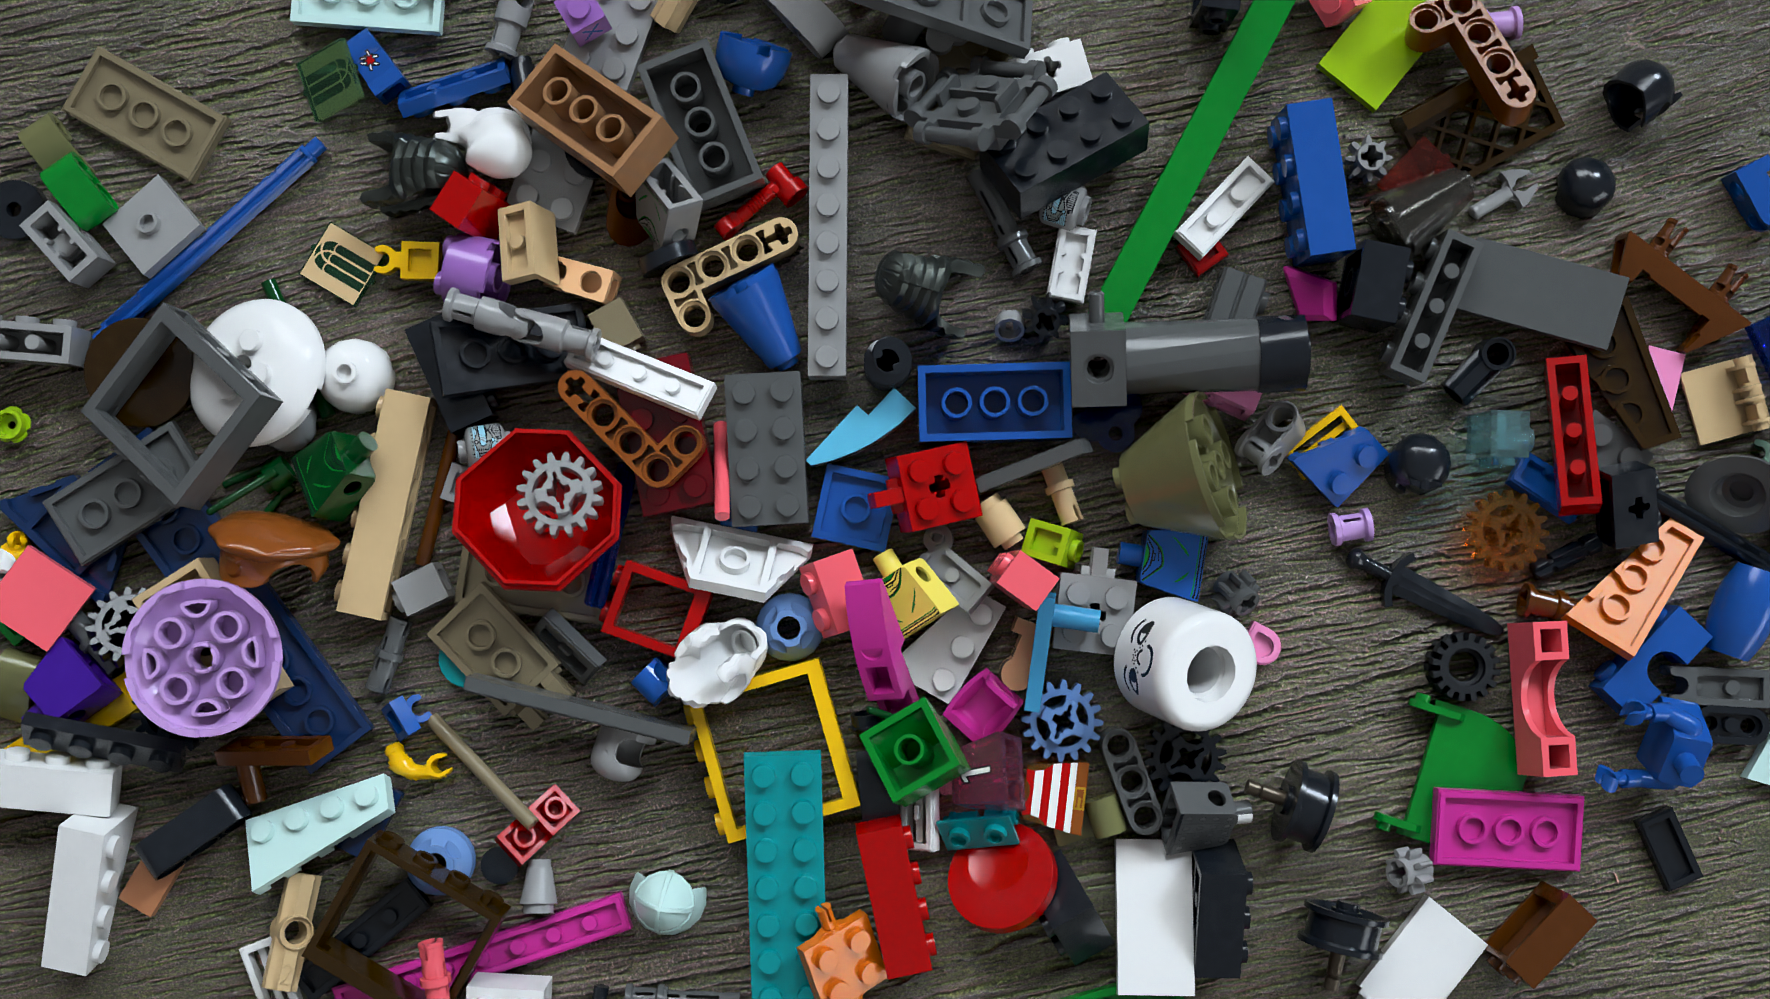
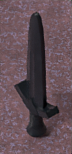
M1355 548L1348 553L1346 564L1350 569L1363 570L1382 580L1380 587L1382 607L1393 606V594L1472 629L1492 635H1501L1503 633V627L1495 619L1450 591L1405 567L1416 560L1414 553L1408 552L1402 555L1389 568L1369 558L1360 548Z

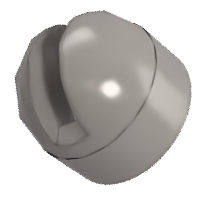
M1005 309L997 315L994 323L995 335L1000 340L1014 342L1024 335V319L1017 310ZM1006 322H1013V328H1006Z

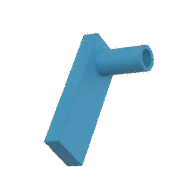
M1050 592L1038 608L1024 711L1040 712L1052 627L1098 633L1101 610L1055 604L1057 593Z

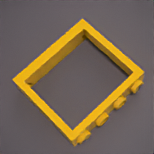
M820 657L754 675L744 692L800 675H808L842 797L822 802L823 816L861 806L860 795ZM683 704L688 725L696 726L699 739L694 741V748L699 763L705 761L709 776L704 777L709 799L716 798L719 813L714 814L718 833L720 836L726 834L728 844L746 839V825L737 826L704 708H693L690 705Z

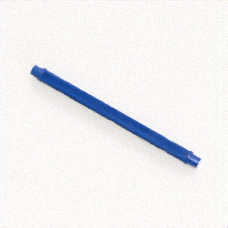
M316 136L305 146L303 144L300 145L269 176H266L212 224L203 235L194 240L139 289L130 300H127L101 323L102 327L92 335L93 340L104 328L112 323L128 318L144 317L151 308H154L299 177L318 162L317 158L327 150V147Z

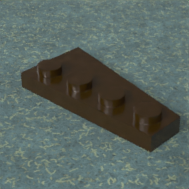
M1628 296L1623 298L1607 351L1602 352L1564 341L1574 356L1587 355L1590 380L1640 451L1682 438Z

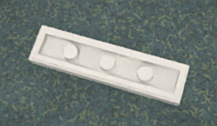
M601 338L599 350L592 363L586 361L584 356L570 352L564 360L567 368L581 370L592 378L699 421L717 390L716 384L712 381Z

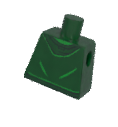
M331 431L291 458L312 517L343 522L374 484L376 475L369 456L377 450L378 444L370 434L360 432L357 436Z

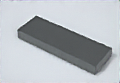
M1076 439L977 477L976 483L980 492L992 491L1091 453L1093 449L1089 439Z

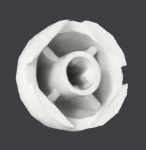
M360 339L339 341L325 351L326 372L320 392L325 400L337 409L354 414H363L376 408L377 401L380 396H384L386 388L394 390L396 374L389 359L390 357L386 351L376 344Z

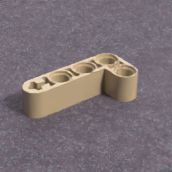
M784 217L774 218L665 270L661 280L662 288L678 323L687 334L694 337H702L708 334L714 326V316L705 298L706 294L796 252L799 247L800 238L793 221ZM778 230H783L785 234H789L787 236V244L782 245L779 240H776V232ZM764 236L771 251L767 254L760 240ZM744 245H754L758 248V255L755 259L748 262L739 259V251ZM719 260L724 263V270L719 276L708 277L705 275V267L710 261ZM677 276H686L690 280L688 289L682 293H674L671 290V283ZM695 309L703 310L706 315L704 323L699 327L688 326L686 319L689 312Z

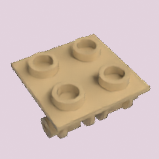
M1752 354L1681 373L1680 381L1699 446L1748 432L1770 428V415L1765 401V394H1763L1761 388L1762 384L1759 381L1755 367L1756 363L1753 360Z

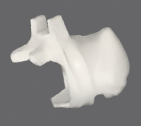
M457 105L453 109L433 112V118H446L448 124L447 133H435L433 138L437 140L443 139L460 146L466 151V163L475 170L492 178L507 179L516 178L529 166L533 154L529 127L515 111L500 107H490L477 111Z

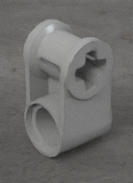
M1281 400L1271 404L1254 425L1246 430L1238 439L1234 449L1235 454L1240 458L1246 457L1256 464L1258 471L1264 476L1273 473L1288 453L1305 436L1306 427L1297 407L1289 401ZM1292 419L1291 424L1287 427L1278 428L1282 421Z

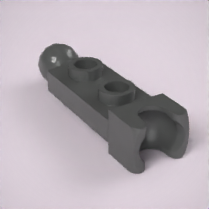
M1661 665L1658 669L1661 674L1671 675L1676 680L1675 689L1668 693H1661L1658 696V700L1660 696L1694 702L1699 705L1770 708V670Z

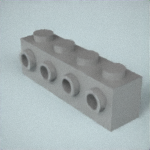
M0 315V362L84 368L85 357L91 341V331L77 328V321L53 319V324L40 323V318L15 316V321L2 320L3 316Z

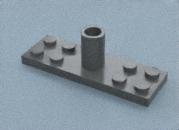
M848 0L889 14L882 27L883 37L888 41L915 45L924 28L929 27L1021 59H1025L1030 51L1033 0Z

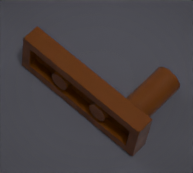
M331 735L238 736L214 751L218 766H235L245 804H256L268 797L260 766L312 765L333 751L334 746Z

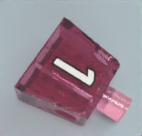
M1000 731L960 747L971 770L940 787L939 791L942 795L952 794V800L955 805L974 810H1026L1022 738Z

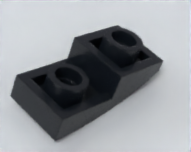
M856 752L862 822L900 814L899 805L893 803L868 752Z

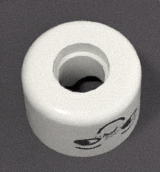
M1178 597L1159 598L1147 603L1136 611L1124 626L1118 638L1114 654L1115 678L1126 700L1139 710L1189 731L1212 730L1233 718L1250 696L1257 670V658L1253 641L1248 631L1239 621L1226 613Z

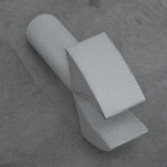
M1524 169L1504 171L1497 175L1502 182L1501 188L1470 206L1469 214L1473 219L1477 220L1506 202H1514L1517 210H1520L1530 202L1536 192L1538 183L1524 191H1513L1512 188L1515 186L1516 180L1530 173V171Z

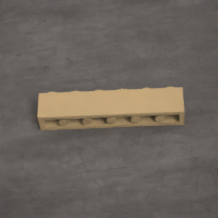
M386 388L384 396H380L377 401L375 415L379 418L376 433L373 432L371 436L376 440L378 448L370 457L376 478L374 484L362 497L360 506L354 508L351 516V528H354L351 543H347L342 557V563L346 565L343 580L340 579L334 592V601L338 602L336 608L338 612L380 621L389 620L388 618L392 614L394 605L392 592L395 590L391 582L399 579L438 408V404L433 398Z

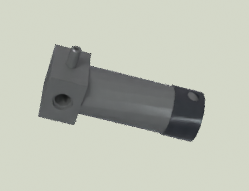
M1093 290L1089 293V313L1069 314L1072 407L1127 406V395L1192 393L1195 391L1301 392L1306 391L1311 368V341L1305 315L1124 322L1123 312L1105 313L1104 292L1101 290ZM1095 357L1104 358L1103 360L1097 362L1091 360Z

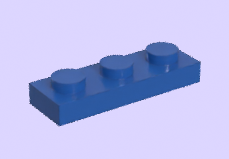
M501 57L400 91L398 93L397 105L403 118L412 115L415 118H421L433 113L436 107L448 103L450 106L463 104L471 98V95L483 91L485 94L501 91L506 87L507 83H510V69L505 57Z

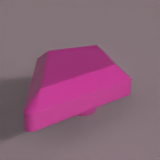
M1284 266L1283 271L1297 315H1305L1306 321H1336L1337 282L1292 266Z

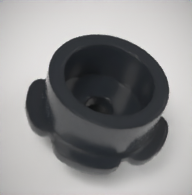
M867 710L857 711L850 714L851 726H848V729L851 732H856L857 737L860 738V734L882 722V720L868 713Z

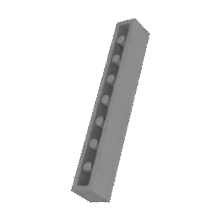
M810 74L809 380H847L848 74Z

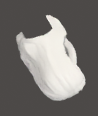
M736 617L722 623H705L698 626L679 643L674 653L675 661L670 662L668 665L666 679L669 683L667 689L669 695L675 699H681L684 705H690L693 708H704L708 704L723 703L726 705L734 701L747 688L766 658L768 649L766 633L761 628L755 626L752 621L742 617Z

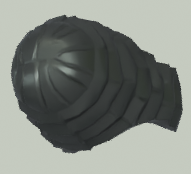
M389 130L369 133L367 137L370 143L387 152H392L389 184L379 189L363 191L360 200L368 207H380L383 214L392 218L398 215L405 217L408 214H416L419 210H426L433 204L454 170L468 178L469 172L464 155L458 148L443 139L437 140L403 132L394 133ZM426 188L421 198L405 201L408 196Z
M892 250L879 262L874 276V283L877 295L883 300L884 305L890 306L894 312L898 314L903 312L905 318L912 319L918 326H924L928 332H935L937 336L957 340L965 337V330L949 324L939 315L942 293L951 273L981 278L986 271L984 265L972 263L968 259L949 258L945 255L940 257L936 254L929 257H924L923 255L914 257L911 254Z

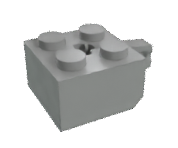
M1092 547L1089 566L1081 565L1080 574L1058 572L1057 577L1060 579L1055 586V593H1057L1055 604L1091 609L1090 604H1096V610H1101L1098 633L1052 627L1051 631H1053V634L1050 638L1049 647L1107 655L1115 654L1118 638L1124 626L1134 614L1137 581L1115 578V569L1107 568L1108 548Z

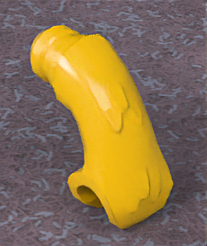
M395 742L385 748V755L389 759V767L387 768L409 780L442 779L453 771V767L441 771L437 766L438 760L448 755L445 752L434 754L427 760V764L419 765L413 762L412 757L409 758L408 753L406 754L403 744L400 742Z

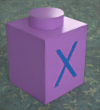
M597 0L554 1L556 8L579 47L612 29Z

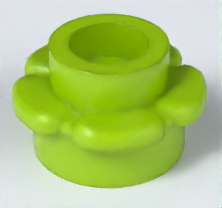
M15 406L1 410L0 440L3 442L12 441L13 443L23 441L28 436L27 430L31 428L29 415L22 413V409ZM11 422H15L16 424L15 428L13 429L10 427Z

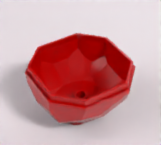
M515 428L456 479L452 534L504 590L561 592L619 540L622 485L570 430ZM551 452L556 460H561L563 453L568 452L572 463L580 456L583 457L585 460L584 470L594 467L597 475L592 481H601L603 485V490L595 494L603 497L604 504L593 506L598 513V519L594 520L587 517L585 522L588 530L584 532L576 526L573 528L572 538L567 536L565 530H560L556 539L551 537L549 528H546L541 534L537 533L535 530L537 520L527 524L523 516L528 510H520L517 506V501L525 498L516 490L517 485H527V481L522 475L523 470L533 473L536 470L533 460L537 459L542 464L548 463L547 454ZM562 471L563 475L571 480L579 478L572 473ZM548 476L540 481L536 489L543 486ZM558 481L556 483L558 490H556L557 496L555 498L560 503L561 508L564 509L565 492ZM585 501L578 503L573 511V515L582 508ZM541 509L538 510L546 517L558 519L557 514L550 510L543 512Z

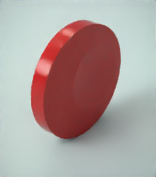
M1018 823L1014 825L1020 841L1019 844L957 850L952 858L948 872L950 898L957 911L970 924L980 930L1004 934L1023 929L1036 921L1044 913L1054 897L1058 880V869L1054 854L1038 833L1023 824Z

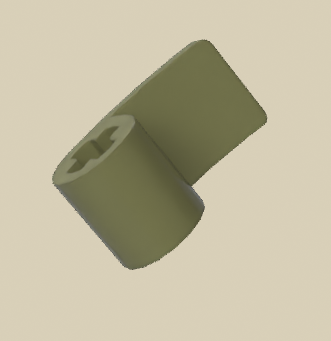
M48 112L17 133L23 146L43 170L73 151L95 174V170L70 143L72 136L66 126L52 112Z
M12 647L6 648L1 653V718L18 723L22 722L21 717L31 708V698L23 689L24 682L44 657Z
M1112 791L1085 798L1081 836L1052 829L1058 846L1062 847L1095 836V839H1103L1120 834L1127 830V825L1117 794Z

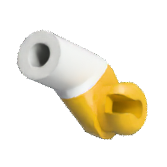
M22 531L10 533L6 538L7 542L0 547V581L26 547L32 545L29 537Z

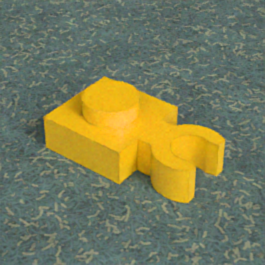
M401 241V252H396L386 245L375 247L376 253L389 255V263L386 266H374V271L381 275H391L400 270V279L404 281H434L436 274L442 269V244L440 242Z

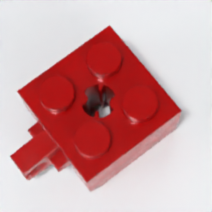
M967 441L886 458L885 463L889 480H885L887 490L867 494L870 509L891 506L892 514L897 513L901 533L915 532L983 516ZM934 483L935 490L931 492L929 485Z

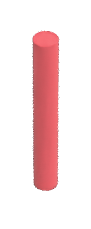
M717 421L713 425L714 515L716 520L726 521L730 518L727 423L725 421Z

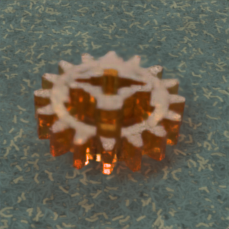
M1503 490L1501 497L1497 491L1487 493L1488 502L1484 499H1477L1474 503L1479 510L1477 512L1467 511L1466 516L1473 520L1472 524L1462 527V530L1471 533L1472 537L1464 542L1465 546L1476 547L1471 557L1473 559L1485 557V568H1494L1497 564L1498 570L1501 572H1509L1510 566L1514 570L1524 569L1523 560L1528 563H1535L1537 558L1533 553L1534 550L1542 551L1546 549V546L1539 542L1540 537L1550 534V531L1540 527L1541 523L1548 520L1547 516H1537L1535 513L1540 504L1536 502L1527 505L1528 495L1522 493L1514 498L1513 490ZM1507 506L1499 516L1489 514L1497 507ZM1507 524L1506 530L1510 532L1509 537H1505L1506 532L1501 530L1502 525ZM1483 531H1484V533H1485V536H1486V539H1487V543L1485 542V539H1484V536H1483ZM1511 547H1521V550L1517 553L1504 556L1505 553H1509Z

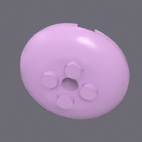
M206 578L177 582L151 596L132 618L124 636L121 654L125 655L127 677L124 679L125 685L139 710L157 726L177 735L194 738L223 735L244 726L254 719L272 698L280 680L283 663V650L279 631L264 605L251 593L235 584ZM205 647L211 649L210 651L213 656L211 663L213 665L211 667H206L201 661V652Z

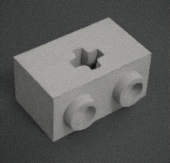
M47 200L19 225L71 283L89 289L116 265V262L92 235L82 230L66 210L54 202Z

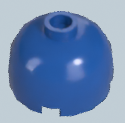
M720 31L715 59L723 78L733 84V92L754 97L755 90H771L777 87L784 79L792 52H788L789 50L758 38H743L742 34Z

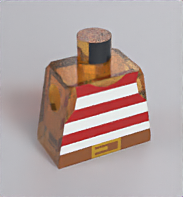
M1084 759L1063 760V762H1058L1057 760L1026 762L1024 772L1026 810H1022L1021 793H1016L1021 792V778L1002 776L1001 782H1005L1006 787L1005 789L1000 788V793L1007 794H1000V799L1003 797L1008 800L1018 798L1021 801L1020 816L1022 819L1081 836L1089 762ZM1013 781L1018 782V786L1016 788L1012 787Z

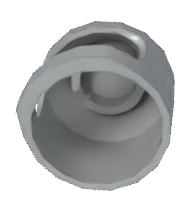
M601 725L592 748L591 765L598 774L609 780L617 782L632 781L641 774L644 768L640 760L645 744L655 745L657 739Z

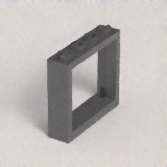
M163 302L81 409V412L92 422L90 427L93 431L109 439L115 445L113 450L116 454L132 462L139 469L137 471L139 477L147 483L155 485L162 492L161 498L167 504L176 509H179L181 506L201 510L283 401L188 311ZM176 336L243 399L181 481L115 417Z

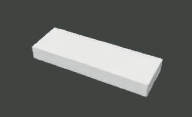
M1247 156L1172 236L1200 261L1275 181Z

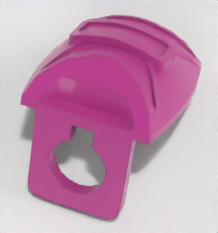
M986 667L957 692L942 715L982 749L1007 727L1017 714L1024 700L1013 690L1009 689Z

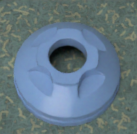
M795 593L781 594L766 602L760 610L756 626L766 633L767 653L772 657L783 661H798L809 656L819 646L823 636L814 625L812 618L814 610L809 598ZM790 616L798 620L800 632L794 639H785L778 633V623L783 617Z
M449 826L428 828L420 833L410 845V847L417 851L422 850L430 854L438 853L442 855L446 860V868L450 871H460L469 878L474 873L476 866L474 846L470 839L456 828ZM407 872L412 883L421 891L431 895H446Z

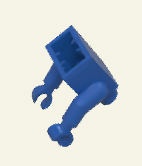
M1660 696L1658 703L1647 704L1638 699H1628L1619 715L1628 714L1624 724L1635 726L1643 723L1644 720H1649L1650 722L1636 755L1646 770L1620 769L1618 772H1614L1609 767L1600 764L1597 768L1595 781L1601 784V787L1609 793L1616 792L1618 786L1620 788L1673 790L1678 786L1692 788L1701 782L1705 774L1703 768L1712 749L1713 740L1699 704Z

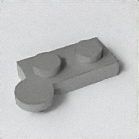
M940 525L928 528L923 538L924 545L928 551L922 553L919 558L926 561L956 598L959 606L971 615L995 586L951 550L954 537L948 527Z

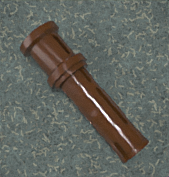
M1525 583L1518 593L1516 609L1519 616L1528 617L1532 614L1547 617L1549 621H1563L1561 618L1580 599L1569 597L1568 593L1563 590L1556 589L1553 592L1535 589L1533 584Z

